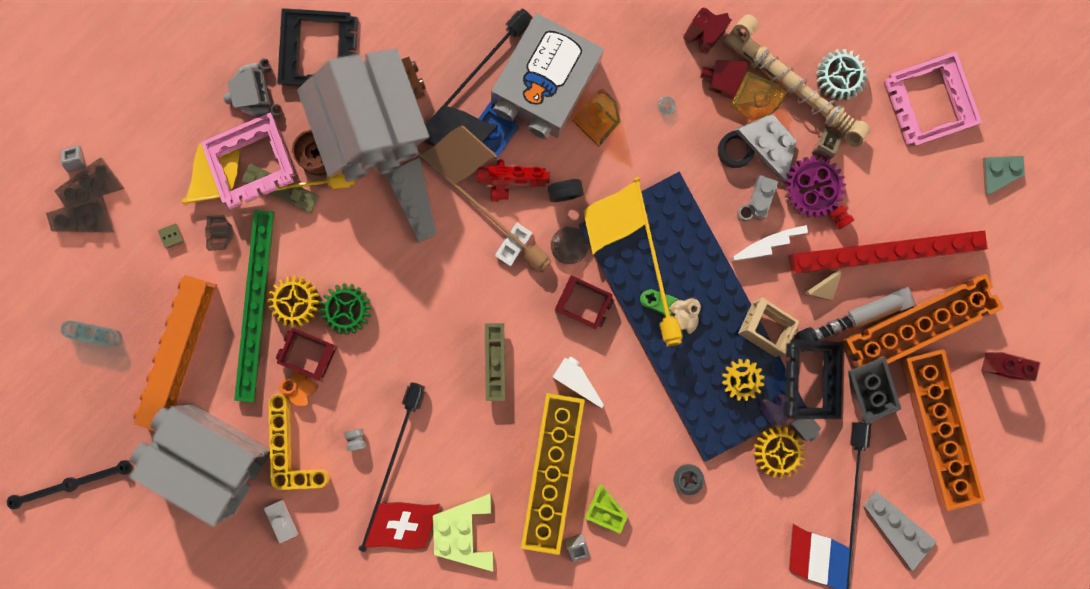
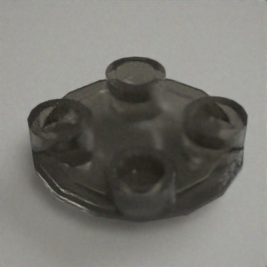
M566 226L553 235L551 251L559 262L575 264L586 256L589 241L579 229Z

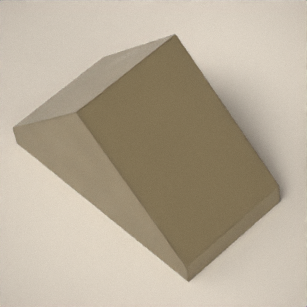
M826 126L812 153L819 157L823 156L825 160L828 158L831 160L837 153L843 135Z

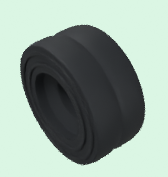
M580 179L560 181L548 186L551 202L567 201L584 195Z

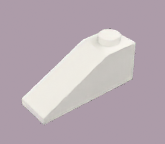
M571 356L569 359L564 358L553 378L602 408L604 404L582 368L578 366L580 362Z

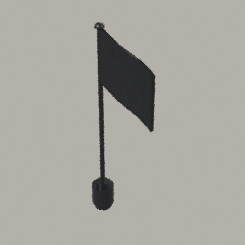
M525 9L517 10L505 23L508 33L425 124L429 138L423 141V143L436 146L449 132L460 126H464L484 143L498 127V125L484 122L465 111L449 107L448 105L510 35L520 37L527 29L533 17Z

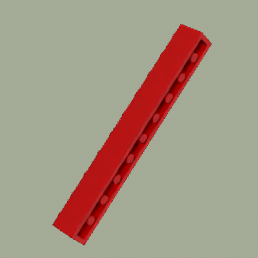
M983 230L796 253L789 255L791 274L978 252L987 250L988 246L986 232Z

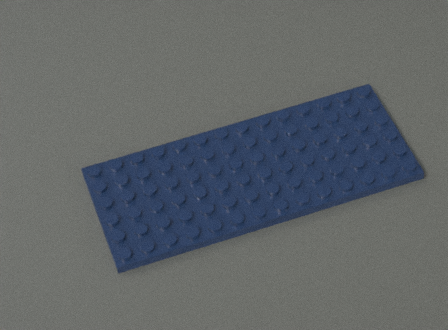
M679 171L641 192L664 293L679 300L685 301L694 298L700 302L699 322L694 332L688 334L686 329L681 330L683 336L681 339L682 343L667 347L666 342H663L660 323L663 322V318H666V316L644 307L640 302V296L643 292L650 289L660 292L645 225L631 235L606 245L597 251L594 256L706 462L788 418V415H785V401H789V397L778 399L779 394L785 395V381H789V377H786V367L780 356H772L738 334L751 303ZM585 221L578 226L591 248ZM652 294L645 296L648 299L647 303L654 301ZM759 321L755 332L771 341L761 321ZM738 359H742L743 363L746 359H749L750 365L754 362L757 363L755 368H761L762 371L759 375L765 377L760 379V382L764 384V386L758 387L761 393L755 392L754 399L748 396V401H744L743 397H741L740 401L736 400V395L730 397L731 391L725 392L724 389L727 385L721 383L726 380L722 376V374H727L728 372L725 367L731 368L732 361L738 364ZM739 367L735 370L743 372L747 367ZM753 373V375H752V381H753V383H755V375H754V373ZM745 375L744 377H743V376H740V377H739V379L741 380L740 384H741V383H745V384H746V382H747V381L745 380L746 375ZM731 376L730 382H731V385L733 386V385H734V379H733V377ZM742 388V390L739 391V393H746L750 391V389ZM798 393V409L807 408L800 393Z

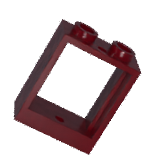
M570 275L554 311L596 330L598 326L602 328L606 317L603 315L606 309L610 310L614 299H611L613 294ZM575 284L606 297L594 323L564 309Z
M295 328L287 331L284 337L285 345L283 349H279L276 355L277 364L322 382L337 346ZM297 336L325 347L314 373L286 362Z
M986 352L981 371L1018 381H1036L1040 362L1003 352Z

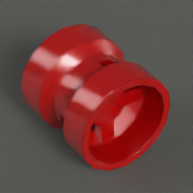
M845 204L828 214L836 222L835 226L838 230L855 220L847 212L848 208Z

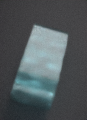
M66 321L61 326L62 335L70 339L104 346H116L122 340L121 332L113 328L79 321ZM72 325H74L76 328L74 334L70 332V328ZM91 329L94 330L93 338L89 337V331ZM110 332L113 334V340L111 342H109L107 339V336Z

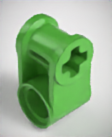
M650 289L641 294L640 302L644 307L666 316L660 292ZM652 294L654 301L647 303L648 299L645 296ZM665 294L669 315L673 316L674 313L669 308L679 299Z

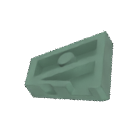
M1024 156L983 158L985 195H989L1024 176Z

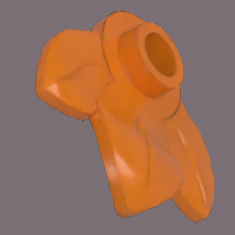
M294 371L290 378L284 379L280 383L279 390L282 395L289 397L292 404L307 406V396L314 394L318 389V385L314 381L306 379V375ZM293 386L291 391H287L286 388Z

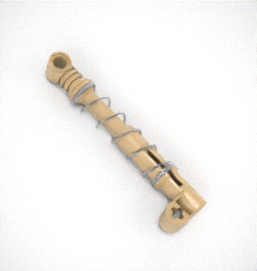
M744 15L733 27L724 43L749 61L750 66L756 71L760 70L767 75L770 82L774 81L780 85L784 93H795L799 96L798 104L805 101L813 107L812 115L822 114L826 119L825 124L828 127H838L836 130H841V134L845 133V140L849 145L853 147L861 146L870 133L869 125L860 120L854 122L853 117L850 119V115L846 116L845 108L841 104L834 107L835 100L827 102L820 96L821 89L814 92L806 85L807 78H801L793 71V67L788 68L779 61V56L774 57L770 54V49L761 47L752 40L751 37L759 26L758 21L752 15Z

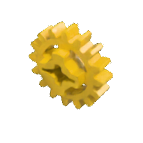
M738 359V364L732 361L731 368L725 367L728 371L727 374H722L726 380L721 383L727 385L724 391H731L729 396L733 397L736 395V400L739 401L741 397H743L744 401H748V396L754 399L755 392L761 393L758 387L764 386L760 379L765 377L759 375L762 369H756L757 363L755 362L750 365L749 359H746L744 363L742 359ZM739 367H747L743 372L735 370ZM753 373L755 375V383L752 381ZM746 375V377H745V380L747 381L746 384H745V383H741V384H740L741 380L739 379V377H740V376H743V377H744V376ZM731 376H732L733 379H734V385H733V386L731 385V382H730ZM742 388L750 389V391L746 393H739V391H741Z

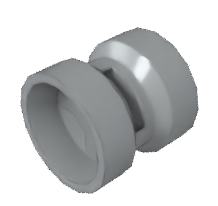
M363 429L344 432L345 439L348 442L346 445L347 451L366 448V442L362 437L364 435Z

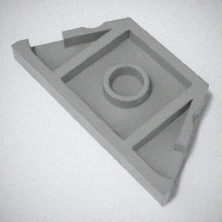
M773 114L766 115L759 120L752 121L735 129L738 135L781 181L788 178L786 173L790 170L797 140Z

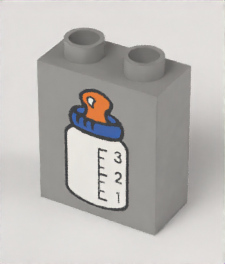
M535 13L491 91V103L495 105L493 111L508 121H513L517 116L528 122V131L541 139L546 140L549 135L559 138L599 66L604 49Z

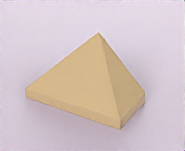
M836 270L806 290L804 292L805 295L833 300L841 271Z

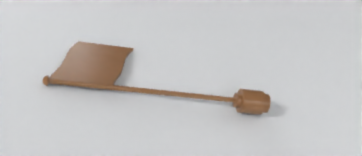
M460 126L449 132L436 146L425 152H418V157L423 158L524 249L523 254L525 256L523 259L536 271L543 272L548 267L551 260L536 244L534 246L529 245L528 247L456 184L469 177L486 161L497 157L464 126Z

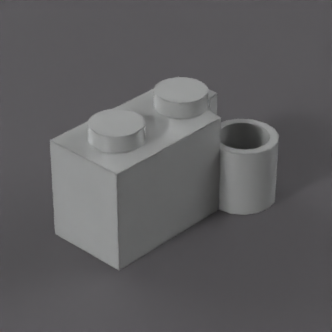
M761 175L757 177L748 204L738 209L737 218L744 222L752 217L760 220L765 219L778 181ZM743 208L750 212L749 218H744L741 215Z

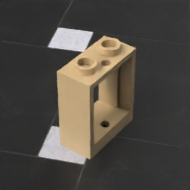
M759 298L752 302L738 334L772 356L778 357L786 354V343H790V340L796 335L799 321L764 298ZM762 314L767 315L784 326L776 345L755 332Z

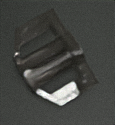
M224 215L207 216V225L205 227L206 249L208 251L226 250L233 239V227ZM227 222V225L213 226V223ZM216 239H226L222 243H212Z

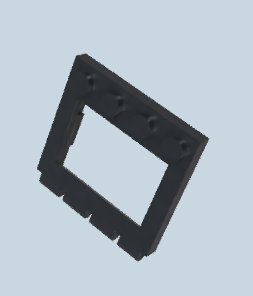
M282 8L277 84L301 86L311 76H314L311 74H307V76L298 75L301 21L339 23L337 58L356 55L355 52H349V50H356L357 34L350 33V31H357L358 17L351 16L350 12Z
M790 340V343H786V357H790V361H786V377H789V381H785V397H789V401H785V415H788V419H841L843 342ZM800 350L824 353L822 408L798 409Z

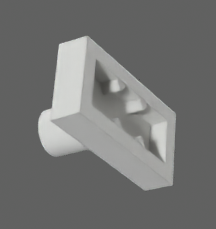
M283 500L264 508L279 544L299 535Z

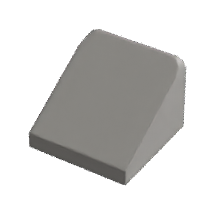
M80 145L61 150V164L67 172L85 168Z
M583 534L565 539L572 562L590 556Z

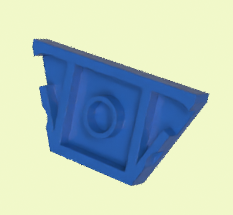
M490 102L478 119L498 125L483 143L497 155V157L492 159H497L519 127L515 119L508 121L498 116L493 111L495 105Z

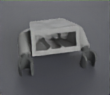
M263 58L259 64L252 63L241 66L233 79L228 81L229 92L223 95L226 104H233L234 108L241 109L243 113L252 116H263L270 112L275 117L282 115V113L273 112L274 108H281L280 105L274 104L271 108H268L270 101L263 77V72L271 71V66L263 67L264 64L269 63L268 59Z

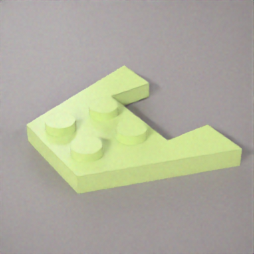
M490 493L433 515L434 555L493 572L492 551L473 552L472 514L491 513Z

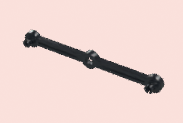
M122 460L115 467L77 479L69 477L64 479L61 484L23 496L11 495L7 499V506L10 509H18L22 506V503L63 490L72 492L79 485L117 473L125 475L132 471L133 465L129 460ZM68 482H71V483H72V487H71V488H69V487L67 486V483H68Z

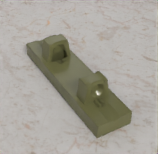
M249 163L242 181L251 183L272 173ZM302 187L276 190L269 193L312 213L319 198V195Z
M485 323L486 401H505L504 323Z

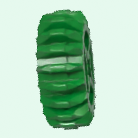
M343 283L342 290L339 285H335L336 292L330 288L328 291L331 296L323 295L324 298L328 299L327 302H320L321 305H325V309H320V312L326 313L321 319H328L325 326L332 324L331 331L334 332L338 328L337 334H342L343 329L345 335H349L350 329L355 334L357 333L356 326L360 330L363 329V326L360 324L361 322L368 324V321L364 319L365 316L371 317L370 313H366V310L372 309V306H366L371 300L369 298L363 299L367 293L359 294L361 292L360 287H357L354 291V284H350L348 289L347 284ZM349 293L356 298L345 302L339 296ZM335 300L338 309L332 316L331 307ZM360 303L361 311L357 319L354 309ZM343 305H350V309H348L350 310L349 314L345 312L342 313ZM346 316L353 323L341 325L336 321Z

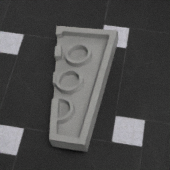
M419 157L397 170L387 173L386 177L420 243L437 234Z
M874 491L863 506L895 547L909 569L913 571L937 541L877 491Z

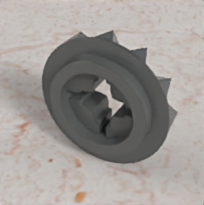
M692 464L680 466L675 471L673 478L675 488L684 495L698 493L704 485L702 471ZM692 473V479L696 484L689 482L685 486L686 481L681 476H689Z

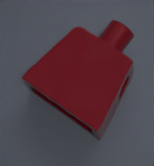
M716 60L713 69L702 67L700 78L711 80L709 85L710 91L737 101L740 97L748 62Z

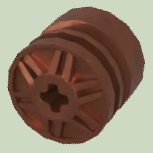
M312 130L302 132L293 142L292 154L294 160L306 172L312 175H326L327 172L321 156L315 157V154H319V150Z

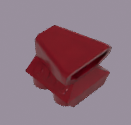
M703 7L693 18L683 39L686 42L700 39L699 52L707 54L727 30L732 19L729 18L728 13L715 15Z

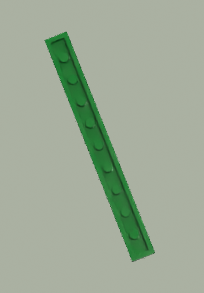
M254 210L234 401L255 402L275 214L273 211Z

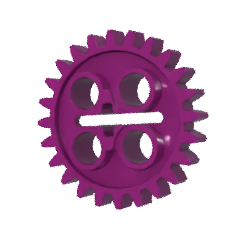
M815 155L811 156L810 160L808 157H805L803 162L798 160L796 161L797 166L793 165L790 167L793 172L786 173L790 179L784 180L788 186L783 188V190L789 191L785 198L791 197L788 204H795L794 211L800 208V215L806 212L807 217H811L812 214L814 218H818L820 214L822 217L827 216V212L831 213L833 208H839L837 201L841 202L844 200L840 195L846 193L844 190H841V187L846 186L845 183H841L845 176L838 175L841 169H834L836 163L829 165V158L823 162V156L818 157L817 160ZM819 170L824 174L823 179H820L817 175ZM801 176L806 179L805 186L800 183ZM827 180L830 181V184L818 187L816 189L809 190L804 193L799 192V190L813 186L815 184H819ZM825 188L830 192L828 198L823 193ZM807 194L812 197L811 204L806 201Z

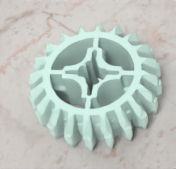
M837 49L834 51V54L829 52L827 57L822 58V63H819L817 66L820 70L816 72V75L820 76V78L816 81L817 83H822L819 89H826L824 95L831 93V99H834L837 95L838 101H841L844 96L847 101L850 99V96L855 98L857 92L861 93L863 91L862 87L867 85L864 80L869 75L864 74L868 68L862 67L865 61L859 62L860 55L854 57V51H850L847 54L846 49H843L841 53ZM835 62V72L828 75L830 64ZM845 62L850 64L853 68H848L845 65ZM841 72V74H845L846 76L843 78V76H839L838 74ZM856 75L854 86L849 88V78ZM831 82H836L840 88H837Z

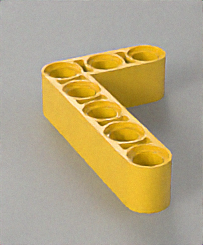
M282 394L273 395L269 399L271 485L278 490L324 487L330 481V474L325 469L292 470L290 400ZM278 397L283 400L281 408H278L275 404ZM278 417H281L284 420V425L282 427H279L276 424V419ZM278 436L283 437L285 441L283 446L277 444ZM278 456L284 457L285 464L283 466L277 463ZM318 473L324 476L322 484L316 481ZM298 474L304 476V484L297 482ZM279 475L285 477L284 485L278 483Z

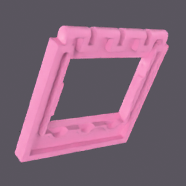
M957 51L889 75V79L884 80L888 93L895 92V95L890 96L894 111L902 110L901 113L896 114L900 128L908 127L907 131L902 132L906 145L913 143L914 146L982 123ZM940 68L958 121L954 123L949 122L922 133L903 80L915 78Z
M271 112L201 142L222 203L227 205L230 210L243 204L241 198L247 203L259 198L260 190L263 195L277 190L276 183H279L281 188L294 183L292 176H295V172L274 115ZM270 136V143L275 157L279 161L281 170L230 191L219 157Z

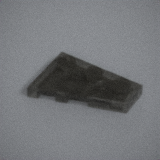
M100 157L54 192L64 206L70 207L125 188L105 160Z
M103 196L46 213L52 232L114 233Z

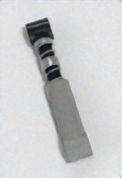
M908 286L852 309L843 318L833 319L826 325L822 324L819 328L808 327L797 331L794 337L796 340L822 341V338L825 339V337L832 336V334L842 333V330H848L851 326L857 329L897 311L916 305Z

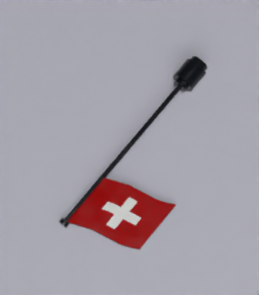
M411 382L410 386H407L402 401L407 413L363 543L358 549L362 552H366L367 547L381 546L404 549L425 548L433 527V515L437 514L440 503L432 505L405 502L380 503L410 413L420 409L426 392L424 391L425 386Z

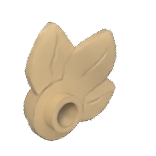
M694 298L674 302L669 308L672 313L676 314L674 319H679L681 330L686 329L687 333L691 334L698 326V314L701 309L700 302Z

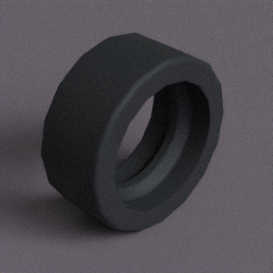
M736 131L727 133L718 145V156L721 162L731 168H741L747 165L755 154V151L746 143L748 152L743 159L735 161L727 156L725 147L729 140L736 138L743 140Z

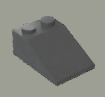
M881 357L848 371L852 402L857 417L867 424L901 410L886 357Z

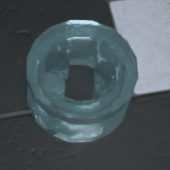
M666 96L658 102L657 108L661 114L668 115L674 111L676 104L673 98ZM664 101H667L668 104H671V107L668 108L669 110H666L665 107H662V105L665 103Z

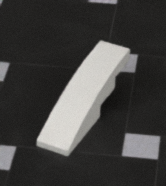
M807 225L787 229L768 236L733 256L731 261L772 255V247L790 244L789 237L808 233Z

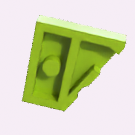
M599 483L585 519L621 534L628 515L604 486Z

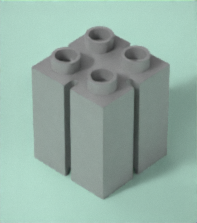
M398 49L366 53V61L364 62L361 54L329 59L314 73V76H311L297 89L328 177L343 174L345 181L350 182L367 176V169L377 167L379 174L392 172L401 167V161L417 156L419 153L416 146L429 138Z
M195 404L172 406L169 410L163 407L155 415L150 425V428L156 431L152 438L154 441L150 445L142 442L130 458V463L136 466L130 478L209 525L215 526L235 515L251 487L246 481L249 478L252 480L256 479L270 455V448Z

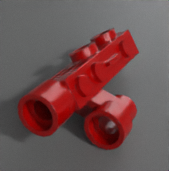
M500 159L497 161V166L479 167L477 169L476 182L496 185L491 186V201L499 202V200H508L509 189H505V186L545 187L546 183L550 182V172H546V168L538 166L533 168L521 166L507 167L505 166V161Z

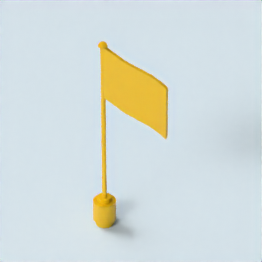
M202 143L199 144L194 157L192 180L187 196L182 200L183 205L221 199ZM241 148L219 157L230 191L233 190L238 175ZM343 174L332 177L327 175L325 180L291 184L282 188L277 186V190L327 183L328 187H332V190L350 188L351 185H356V180L346 182Z
M635 177L633 183L621 191L596 201L583 211L592 254L594 255L606 245L631 235L645 225L666 318H663V322L660 323L663 342H666L667 347L676 346L682 343L679 319H674V316L669 315L639 181L641 179Z

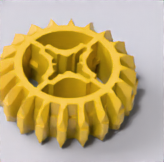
M296 275L293 276L292 280L287 276L285 278L286 283L280 279V287L275 284L273 285L276 292H269L270 295L274 296L273 299H268V302L273 303V305L269 306V310H276L272 313V316L276 317L279 315L277 322L284 320V326H288L290 323L291 327H295L297 322L301 327L303 326V320L306 323H310L308 316L311 318L316 317L312 311L318 312L319 308H316L315 304H320L321 302L315 300L320 294H313L317 287H310L312 282L308 280L305 283L304 277H301L298 281V276ZM292 286L289 295L281 298L283 292ZM298 286L306 291L309 299L301 298ZM295 298L303 302L291 304L290 302L286 301H291ZM280 304H286L289 307L291 317L283 312ZM303 305H308L306 311L297 316L299 308Z
M779 426L776 427V432L769 428L770 435L763 431L762 435L765 438H757L761 444H754V447L759 449V452H753V455L760 456V458L755 460V463L762 462L758 468L760 470L765 469L764 474L769 475L772 471V478H776L777 473L780 479L784 478V473L788 478L791 477L790 471L797 474L798 471L795 467L802 468L803 465L799 461L806 460V458L801 456V454L806 453V450L800 449L805 443H798L801 436L797 435L794 437L795 431L791 430L788 433L787 427H784L782 432ZM782 437L789 439L794 449L785 448ZM776 438L774 447L772 449L765 450L767 444L772 439ZM778 448H780L783 451H786L783 453V455H781V457H779L776 454H773L776 453V450H778ZM794 455L790 464L784 467L786 458ZM765 456L774 457L778 468L770 466Z

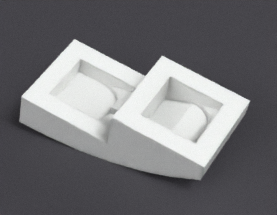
M518 222L511 230V233L525 245L533 232ZM508 235L495 256L511 266L523 248Z

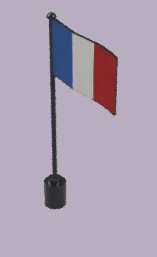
M852 422L850 445L854 446V450L858 451L849 547L831 538L806 531L794 523L792 527L789 570L803 578L826 584L834 589H850L861 451H866V447H870L872 427L870 423Z

